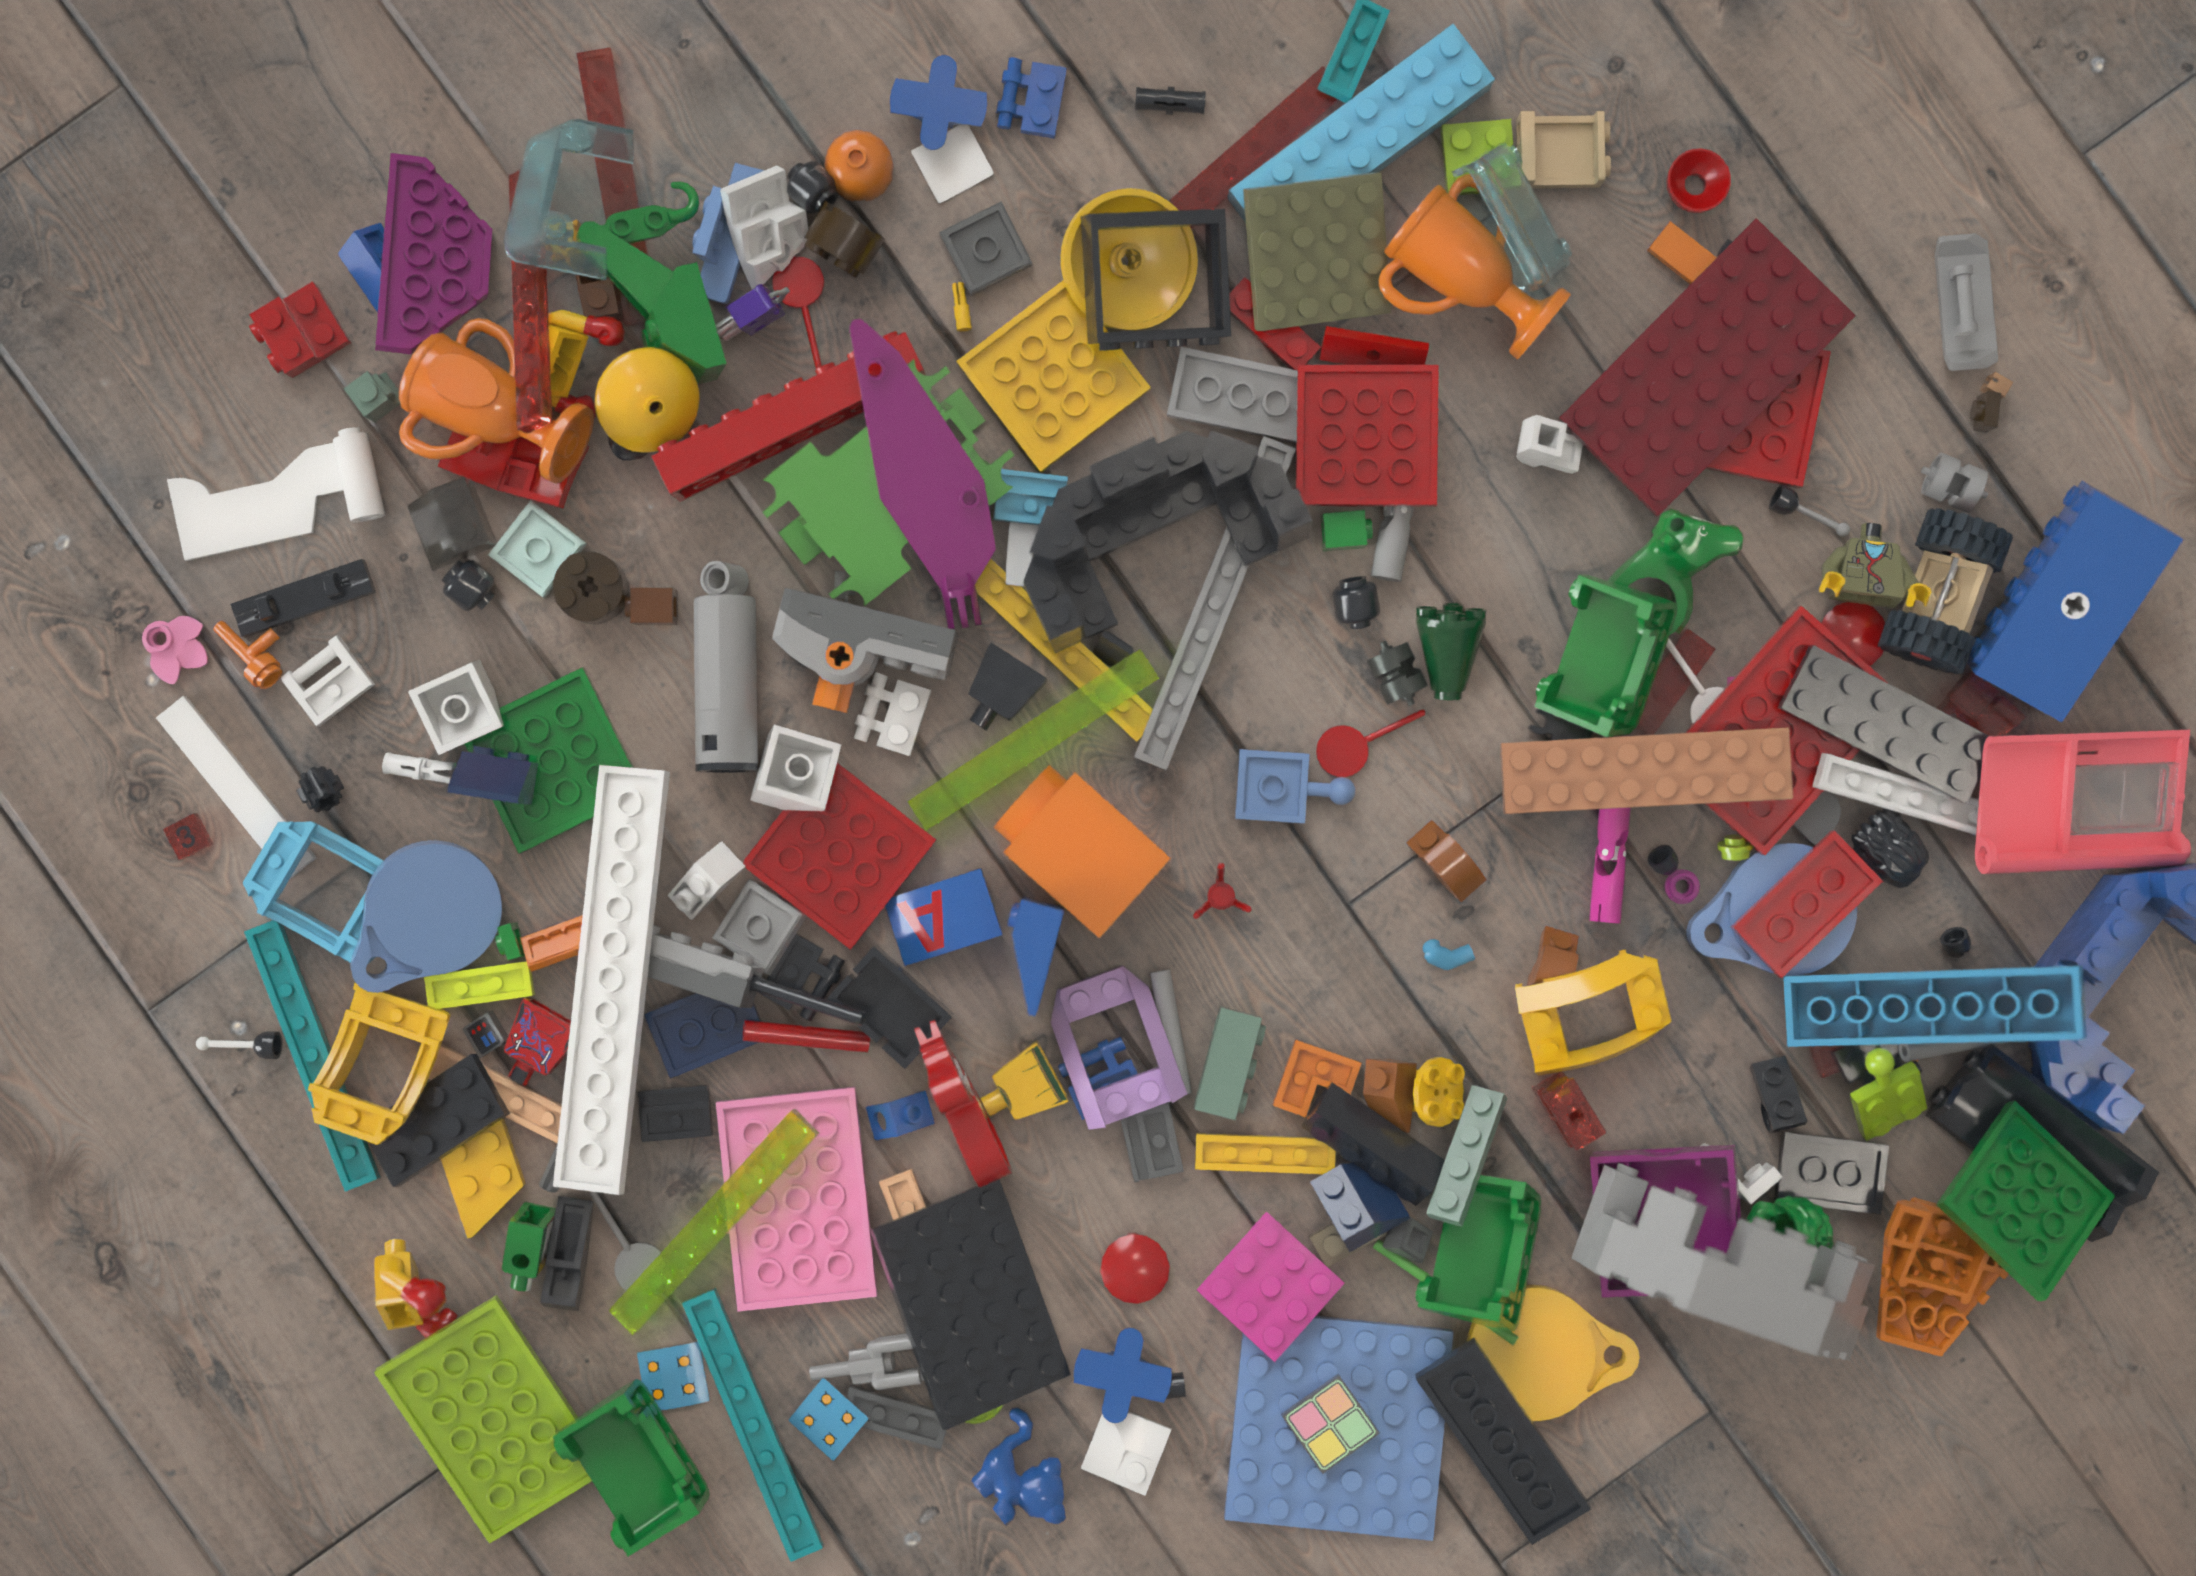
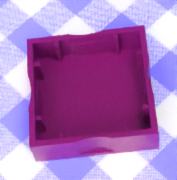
M1735 1145L1596 1151L1592 1153L1590 1165L1593 1195L1604 1165L1617 1169L1618 1163L1639 1170L1637 1177L1648 1182L1636 1216V1224L1639 1223L1652 1186L1672 1193L1678 1187L1697 1194L1695 1201L1707 1208L1692 1248L1705 1252L1708 1246L1727 1253L1739 1218L1741 1219ZM1600 1275L1602 1298L1649 1296L1627 1287L1625 1282L1614 1278V1276L1609 1279Z

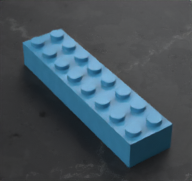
M2083 966L1783 977L1787 1047L2082 1040L2087 1038Z

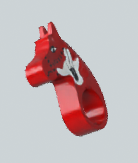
M933 1020L930 1022L933 1037L927 1039L920 1027L914 1029L920 1043V1052L927 1068L929 1087L940 1113H944L975 1182L981 1188L1012 1174V1168L998 1133L978 1093L959 1061L950 1050L936 1021Z

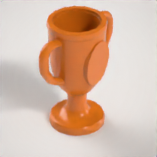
M1464 174L1452 184L1448 193L1440 185H1436L1384 250V253L1394 260L1385 266L1378 279L1379 290L1385 299L1398 309L1412 314L1431 315L1445 311L1459 303L1476 308L1497 307L1516 326V336L1509 348V353L1517 360L1571 296L1567 290L1559 288L1551 296L1538 300L1527 295L1513 283L1512 266L1504 250L1509 225V216L1505 202L1498 189L1484 177L1477 174ZM1465 188H1475L1491 203L1497 220V233L1495 237L1476 217L1457 202L1458 196ZM1404 267L1446 298L1435 302H1421L1408 299L1393 287L1392 277L1400 268Z
M476 318L466 322L459 330L456 341L441 332L431 334L413 353L405 368L399 390L401 408L410 413L402 422L399 431L401 442L408 450L428 459L454 458L471 451L482 442L505 443L523 437L542 448L539 463L540 474L554 484L560 483L568 477L580 461L592 434L594 414L592 409L581 403L569 406L557 420L535 412L528 392L520 383L521 357L513 337L502 326L483 318ZM483 332L497 339L502 344L510 362L509 373L486 357L466 347L472 334ZM424 418L468 438L453 445L432 446L413 436V429L419 420Z

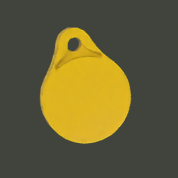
M1526 1285L1520 1321L1517 1329L1513 1331L1514 1334L1519 1336L1514 1345L1486 1326L1473 1322L1467 1336V1342L1473 1338L1476 1339L1532 1421L1550 1420L1568 1413L1597 1391L1630 1377L1637 1369L1640 1359L1638 1347L1628 1335L1599 1321L1563 1292L1542 1285ZM1613 1345L1620 1347L1622 1351L1620 1360L1613 1364L1605 1362V1350Z

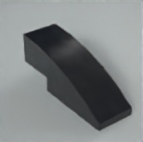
M558 1196L545 1262L547 1269L540 1303L544 1307L579 1311L594 1205L592 1200Z

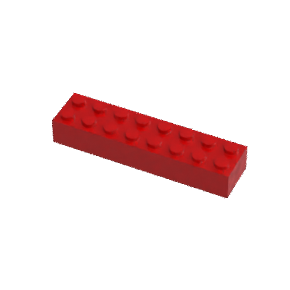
M897 331L883 336L901 354L907 364L914 359L916 369L921 374L926 375L906 332L898 334ZM852 351L847 355L848 360L836 366L834 362H830L815 370L816 375L805 381L803 378H797L783 386L785 391L773 397L771 393H767L752 401L753 406L742 412L738 408L725 413L720 417L721 422L711 427L708 424H704L694 428L689 432L690 437L679 443L674 439L660 445L657 448L658 453L651 457L669 494L679 502H682L864 413L854 352ZM872 363L868 367V372L871 375H878L882 370L881 365L878 363Z

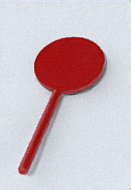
M793 257L783 271L777 270L774 273L772 280L773 290H782L787 287L790 292L785 295L781 302L789 307L801 308L815 368L818 369L822 366L808 306L817 301L824 289V276L820 267L811 259Z
M1421 709L1365 737L1353 727L1346 725L1334 726L1325 731L1318 741L1316 748L1318 762L1327 773L1333 776H1352L1359 772L1367 761V743L1425 716L1426 711Z

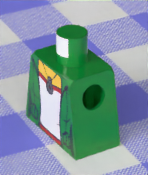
M525 1201L509 1221L502 1271L512 1274L510 1282L512 1289L517 1291L531 1290L533 1278H537L545 1267L556 1208Z

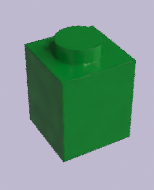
M1365 510L1323 513L1320 517L1323 552L1362 549L1368 545L1367 539H1373L1371 518L1365 519Z

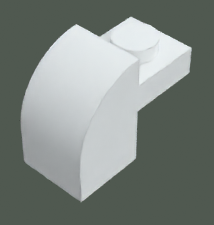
M1534 415L1522 422L1516 457L1522 463L1532 467L1543 465L1573 474L1579 470L1583 444L1574 435L1566 433V423Z

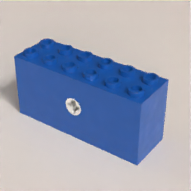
M2081 481L2078 487L2074 485L2069 489L2063 499L2065 507L2058 517L2053 516L2045 526L2043 541L2038 548L2034 546L2028 552L2023 562V565L2026 567L2018 578L2013 577L2006 586L2004 601L1999 608L1994 607L1987 615L1984 625L1987 627L1979 638L1975 637L1976 640L1967 662L1972 671L1979 677L2060 722H2063L2184 540L2167 527L2084 481Z

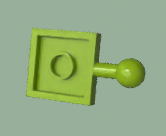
M1883 1048L1871 1050L1865 1059L1867 1070L1876 1076V1080L1850 1093L1858 1129L1866 1142L1876 1136L1885 1135L1891 1128L1906 1120L1918 1117L1924 1110L1928 1109L1919 1069L1910 1061L1893 1070L1895 1064L1894 1057L1888 1050Z

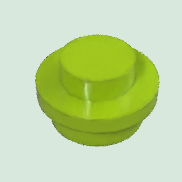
M1739 834L1726 835L1724 841H1720L1717 844L1718 850L1721 851V858L1725 860L1748 859L1750 851L1753 849V846Z

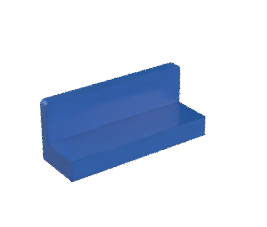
M381 222L354 231L338 252L339 257L377 313L385 229Z

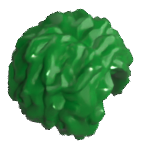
M1786 1196L1777 1199L1775 1203L1759 1201L1754 1204L1747 1217L1749 1222H1753L1754 1216L1776 1224L1774 1231L1785 1234L1787 1228L1808 1236L1806 1242L1817 1247L1818 1250L1820 1245L1831 1249L1834 1245L1832 1238L1833 1228L1829 1222V1216L1824 1213L1821 1206L1812 1203L1807 1198Z

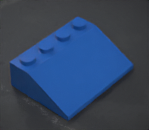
M1024 897L1021 903L1016 902L1012 906L1007 926L1014 927L1012 938L1028 1014L1036 1017L1065 907Z

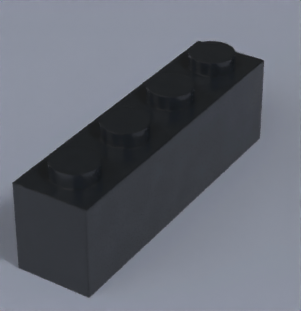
M1333 1082L1316 1098L1301 1126L1316 1140L1324 1142L1337 1151L1345 1160L1354 1163L1366 1171L1374 1180L1383 1183L1395 1191L1400 1198L1415 1206L1432 1193L1445 1162L1443 1158Z

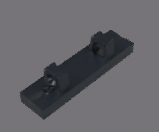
M359 559L231 603L230 605L241 637L246 638L266 631L269 628L272 629L374 594L376 590L366 561ZM274 599L278 614L273 612L270 607L269 601Z

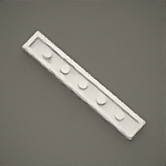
M182 696L157 716L156 719L260 848L263 849L277 823L288 821L186 696ZM309 847L291 878L317 858Z
M1821 754L1812 787L1976 835L1979 799L1970 797L1967 804L1961 803L1920 781L1830 754Z

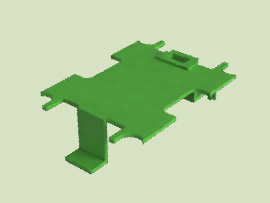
M913 359L907 365L945 422L950 418L966 438L961 443V446L984 479L988 505H992L1013 488V486L1007 485L1003 481L1001 469L1004 463L1012 458L1014 454L1009 449L991 464L981 459L972 447L978 441L972 431L985 422V419L961 388H958L941 403H938L930 393L931 387L950 371L944 366L933 375H923L916 369L915 360ZM867 426L829 456L821 455L814 445L809 442L763 479V481L772 484L776 492L774 502L762 512L767 518L788 501L800 513L797 518L778 533L801 562L805 565L824 551L828 558L834 555L850 575L849 578L829 593L833 600L841 593L853 590L862 596L865 606L911 569L901 555L903 546L909 541L879 497Z

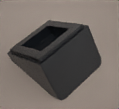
M1104 631L1093 650V654L1117 672L1122 671L1134 652L1132 646L1108 631Z

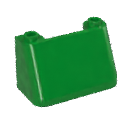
M1578 575L1569 589L1572 607L1577 608L1578 611L1557 673L1550 674L1547 678L1543 677L1539 681L1536 688L1537 700L1534 707L1605 737L1630 734L1637 727L1644 711L1677 615V603L1590 575Z
M1480 1175L1463 1226L1443 1223L1433 1276H1426L1424 1281H1420L1417 1285V1307L1424 1311L1512 1332L1515 1331L1520 1321L1541 1213L1540 1194L1527 1182Z
M639 1379L626 1384L553 1435L555 1440L554 1447L558 1455L563 1460L568 1459L571 1462L580 1461L614 1515L613 1530L610 1531V1535L616 1547L623 1549L628 1557L700 1514L709 1499V1489L703 1476L651 1393Z

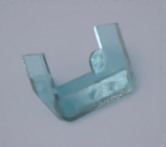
M571 119L538 133L528 140L504 235V248L507 256L518 263L607 280V248L572 241L574 234L572 220L562 212L550 210L564 151L633 164L634 130L583 119Z

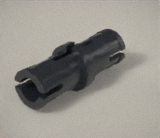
M1168 86V90L1137 87L1135 110L1166 111V115H1173V111L1204 114L1206 91L1175 90L1173 86Z

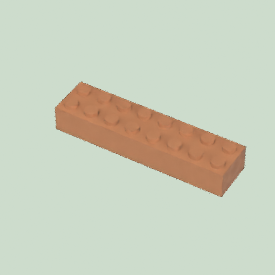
M1789 728L1500 744L1503 814L1793 799Z

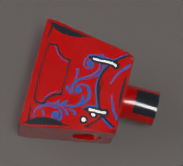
M531 996L524 998L504 1047L506 1054L517 1059L508 1077L526 1086L535 1070L545 1076L551 1074L568 1054L571 1020Z

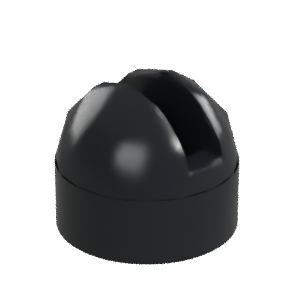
M1660 845L1650 852L1648 863L1658 874L1671 875L1677 870L1679 859L1671 846Z
M1963 927L1950 928L1940 937L1943 949L1949 956L1960 958L1971 949L1970 936Z

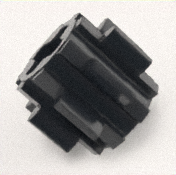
M324 766L320 768L312 767L309 771L303 772L300 775L301 780L298 781L300 788L296 792L302 803H306L310 810L314 809L318 813L320 811L327 812L340 803L339 799L342 798L340 791L344 789V786L338 775H334L332 769L327 770Z

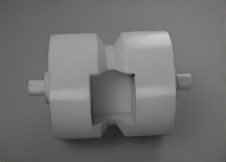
M1939 453L1929 468L1923 466L1921 469V473L1926 475L1922 484L1921 494L1940 502L1948 499L1949 506L1969 513L1975 507L1980 497L1986 499L1988 493L1984 491L1988 472L1971 464L1962 467L1959 459L1945 453Z

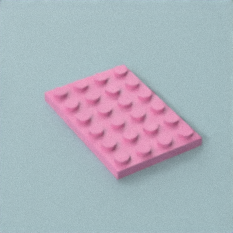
M856 1087L717 1101L716 1112L737 1312L877 1297Z

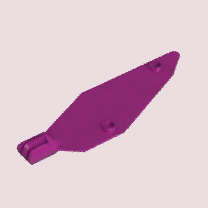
M855 319L850 323L849 330L880 500L941 589L947 628L955 630L950 598H956L961 628H969L964 596L970 595L975 626L982 625L975 584L996 550L985 481L901 354L864 320ZM870 364H880L882 367L881 372L878 375H871L868 372Z

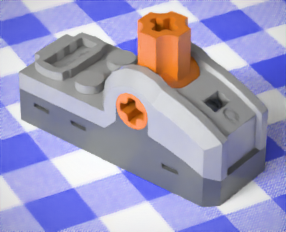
M785 588L772 639L791 657L819 675L813 705L848 713L854 686L864 683L874 673L879 658L884 659L883 664L887 667L906 671L907 665H910L912 673L946 681L950 673L959 634L953 629ZM845 651L850 656L849 661H843L842 663L836 661V656L843 655Z

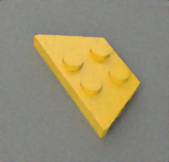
M504 1118L441 1159L467 1239L475 1236L526 1185Z

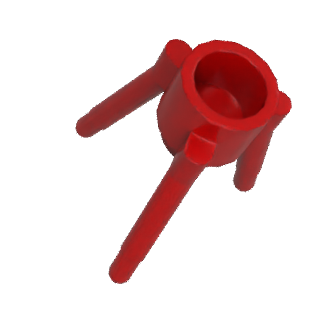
M1223 863L1218 864L1216 883L1209 887L1207 901L1193 914L1195 919H1199L1211 907L1225 910L1232 905L1247 913L1252 911L1251 906L1235 899L1233 888L1229 884L1224 883L1225 865Z

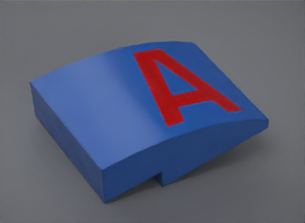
M982 868L894 896L885 906L904 966L1003 935Z

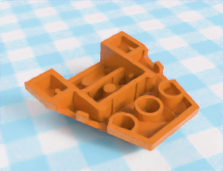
M1915 1197L1911 1198L1910 1201L1905 1199L1897 1201L1884 1232L1876 1337L1881 1341L1942 1357L1969 1324L1966 1317L1978 1302L1982 1305L1987 1302L1990 1296L1986 1292L1999 1276L2005 1280L2009 1274L1951 1220L1936 1203Z

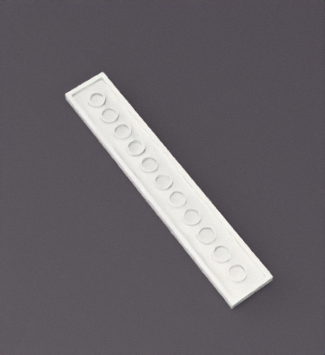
M599 765L555 1162L554 1187L617 1195L624 1194L670 776L668 771Z

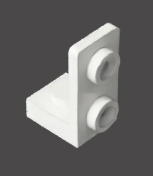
M1703 1143L1701 1146H1710V1145H1708V1144H1706V1143ZM1768 1163L1764 1165L1756 1164L1745 1173L1744 1178L1746 1180L1744 1182L1738 1179L1740 1199L1742 1198L1744 1201L1752 1204L1782 1179V1175L1774 1166Z

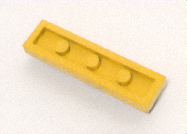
M1196 1133L1195 1170L1324 1174L1335 1168L1336 1151L1314 1137Z

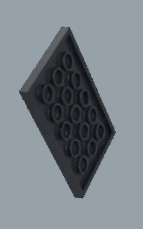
M1000 1179L981 1188L977 1185L870 1229L872 1239L943 1430H948L1071 1375Z

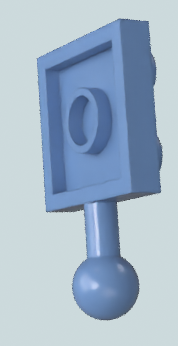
M1240 749L1235 819L1305 823L1307 796L1329 797L1335 804L1345 805L1354 798L1355 786L1351 780L1345 777L1335 778L1330 783L1308 782L1309 754Z

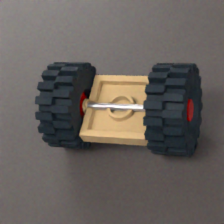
M1941 508L1927 510L1915 545L1924 551L1915 577L1919 583L1925 584L1931 589L1928 605L1924 607L1921 601L1915 600L1914 606L1908 607L1905 601L1902 611L1892 610L1889 612L1878 647L1890 652L1889 654L1893 656H1899L1901 659L1914 662L1919 666H1926L1936 671L1938 669L1945 673L1963 674L1976 640L1974 636L1969 635L1992 573L2001 572L2013 535L2008 533L2006 529L1997 527L1992 522L1987 523L1983 521L1984 519L1974 518L1966 513L1961 512L1959 514L1953 510L1947 509L1945 511Z

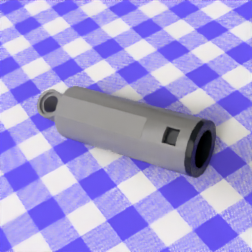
M712 561L704 566L700 577L701 586L709 595L699 596L694 599L695 772L758 771L756 600L754 597L743 595L749 583L748 574L743 567L731 563Z

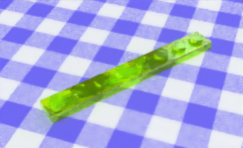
M1139 649L907 802L925 830H928L1160 677L1143 651Z
M796 1109L791 1110L608 1311L632 1335L636 1334L820 1133Z

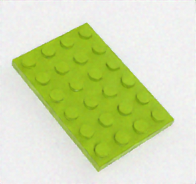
M498 1295L376 1368L375 1375L489 1544L592 1482L579 1460L576 1462H571L568 1459L563 1460L556 1452L553 1435L578 1418V1416Z

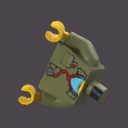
M1862 524L1860 538H1850L1843 546L1835 548L1822 564V583L1818 590L1823 593L1826 588H1830V600L1895 608L1906 595V605L1908 607H1913L1915 600L1921 601L1924 607L1928 605L1931 589L1927 585L1918 582L1906 558L1901 555L1898 544L1881 541L1882 525Z

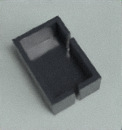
M875 945L854 967L853 971L859 975L857 977L852 973L847 975L827 997V1000L865 1012L864 1023L861 1026L855 1025L875 1043L885 1036L889 1041L882 1049L906 1069L920 1053V1043L914 1029L920 1027L927 1039L933 1037L930 1022L935 1020L941 1030L954 1013L884 950Z

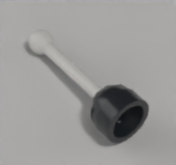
M266 1031L259 1034L254 1041L209 1040L207 1037H200L196 1041V1046L199 1050H207L209 1047L253 1048L254 1052L261 1058L278 1059L282 1052V1036L279 1031Z

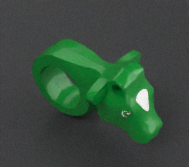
M1668 509L1661 514L1658 523L1652 528V538L1611 575L1608 581L1628 587L1638 579L1652 577L1667 583L1671 592V601L1677 603L1678 607L1671 635L1674 632L1680 634L1689 622L1692 614L1693 587L1691 577L1722 557L1738 554L1742 550L1744 536L1741 530L1734 525L1715 524L1696 516Z

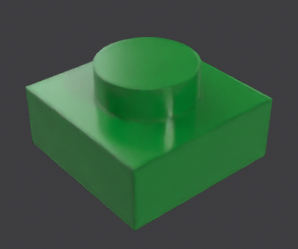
M513 922L497 927L499 935L495 936V940L500 954H506L507 961L525 956L520 940L522 935L518 923Z

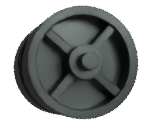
M1386 640L1381 642L1382 650L1379 651L1380 654L1367 660V663L1374 678L1381 679L1382 681L1379 689L1386 704L1388 705L1399 699H1402V701L1406 700L1409 706L1415 704L1413 700L1414 692L1427 687L1428 684L1421 669L1414 668L1413 666L1416 658L1409 643L1405 642L1393 648L1392 645L1388 646Z

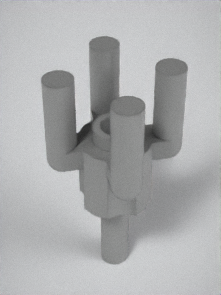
M907 1333L878 1337L870 1341L866 1348L849 1350L848 1361L810 1366L809 1369L812 1381L850 1375L853 1385L872 1383L873 1388L876 1390L916 1385L924 1381L919 1367L895 1371L893 1352L913 1349Z

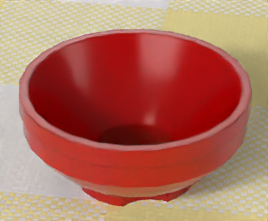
M1703 148L1691 149L1679 155L1671 164L1666 179L1667 191L1672 201L1679 208L1691 213H1703L1717 207L1726 198L1731 185V174L1724 159L1717 153ZM1698 176L1702 179L1704 183L1703 192L1698 195L1690 194L1685 188L1686 178Z

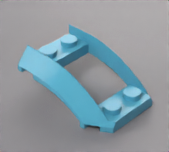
M313 821L278 822L243 881L248 896H252L258 909L257 913L288 927L351 963L362 928L365 894L342 933L278 898L311 842L330 850L371 875L374 874L384 860ZM376 957L371 958V959L369 960L368 964H369L373 959H375Z

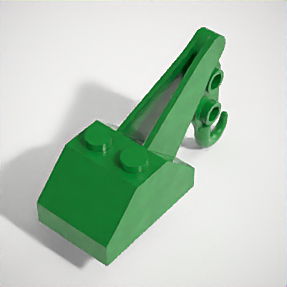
M678 181L672 182L671 188L683 190L687 194L689 202L686 207L671 209L650 205L614 213L608 217L604 225H599L593 221H586L578 229L577 242L646 320L645 329L641 330L644 347L659 348L676 355L691 369L697 384L717 380L727 363L697 262L678 266L673 272L631 245V243L661 237L679 223L692 219L698 212L700 202L696 190L688 183Z

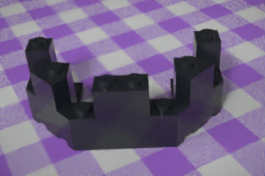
M1212 430L1208 438L1185 431L1159 444L1155 437H1152L1090 465V475L1058 489L1052 506H1046L1029 552L1032 559L1023 584L1053 651L1057 653L1118 625L1090 563L1091 561L1217 505L1246 567L1308 539L1313 520L1298 488L1292 489L1282 465L1259 457L1258 447Z

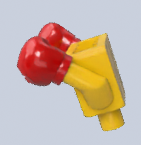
M567 310L547 313L543 319L530 318L528 323L523 325L518 331V339L521 341L519 347L521 371L524 374L528 391L536 398L554 407V411L560 415L569 406L581 403L593 410L595 419L597 415L592 398L588 395L575 397L569 394L586 347L588 336L597 338L600 344L610 347L618 346L624 341V327L622 322L616 318L592 315L587 317Z
M392 1239L385 1242V1255H379L374 1258L376 1307L387 1329L392 1330L416 1326L421 1335L427 1338L455 1321L458 1315L451 1309L444 1308L439 1311L447 1301L445 1285L435 1279H419L417 1265L411 1252L406 1251V1242L404 1240Z

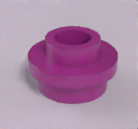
M1679 869L1667 876L1664 890L1671 901L1678 904H1687L1698 896L1700 883L1694 873L1689 870ZM1680 880L1685 881L1687 884V889L1684 893H1679L1676 890V883Z

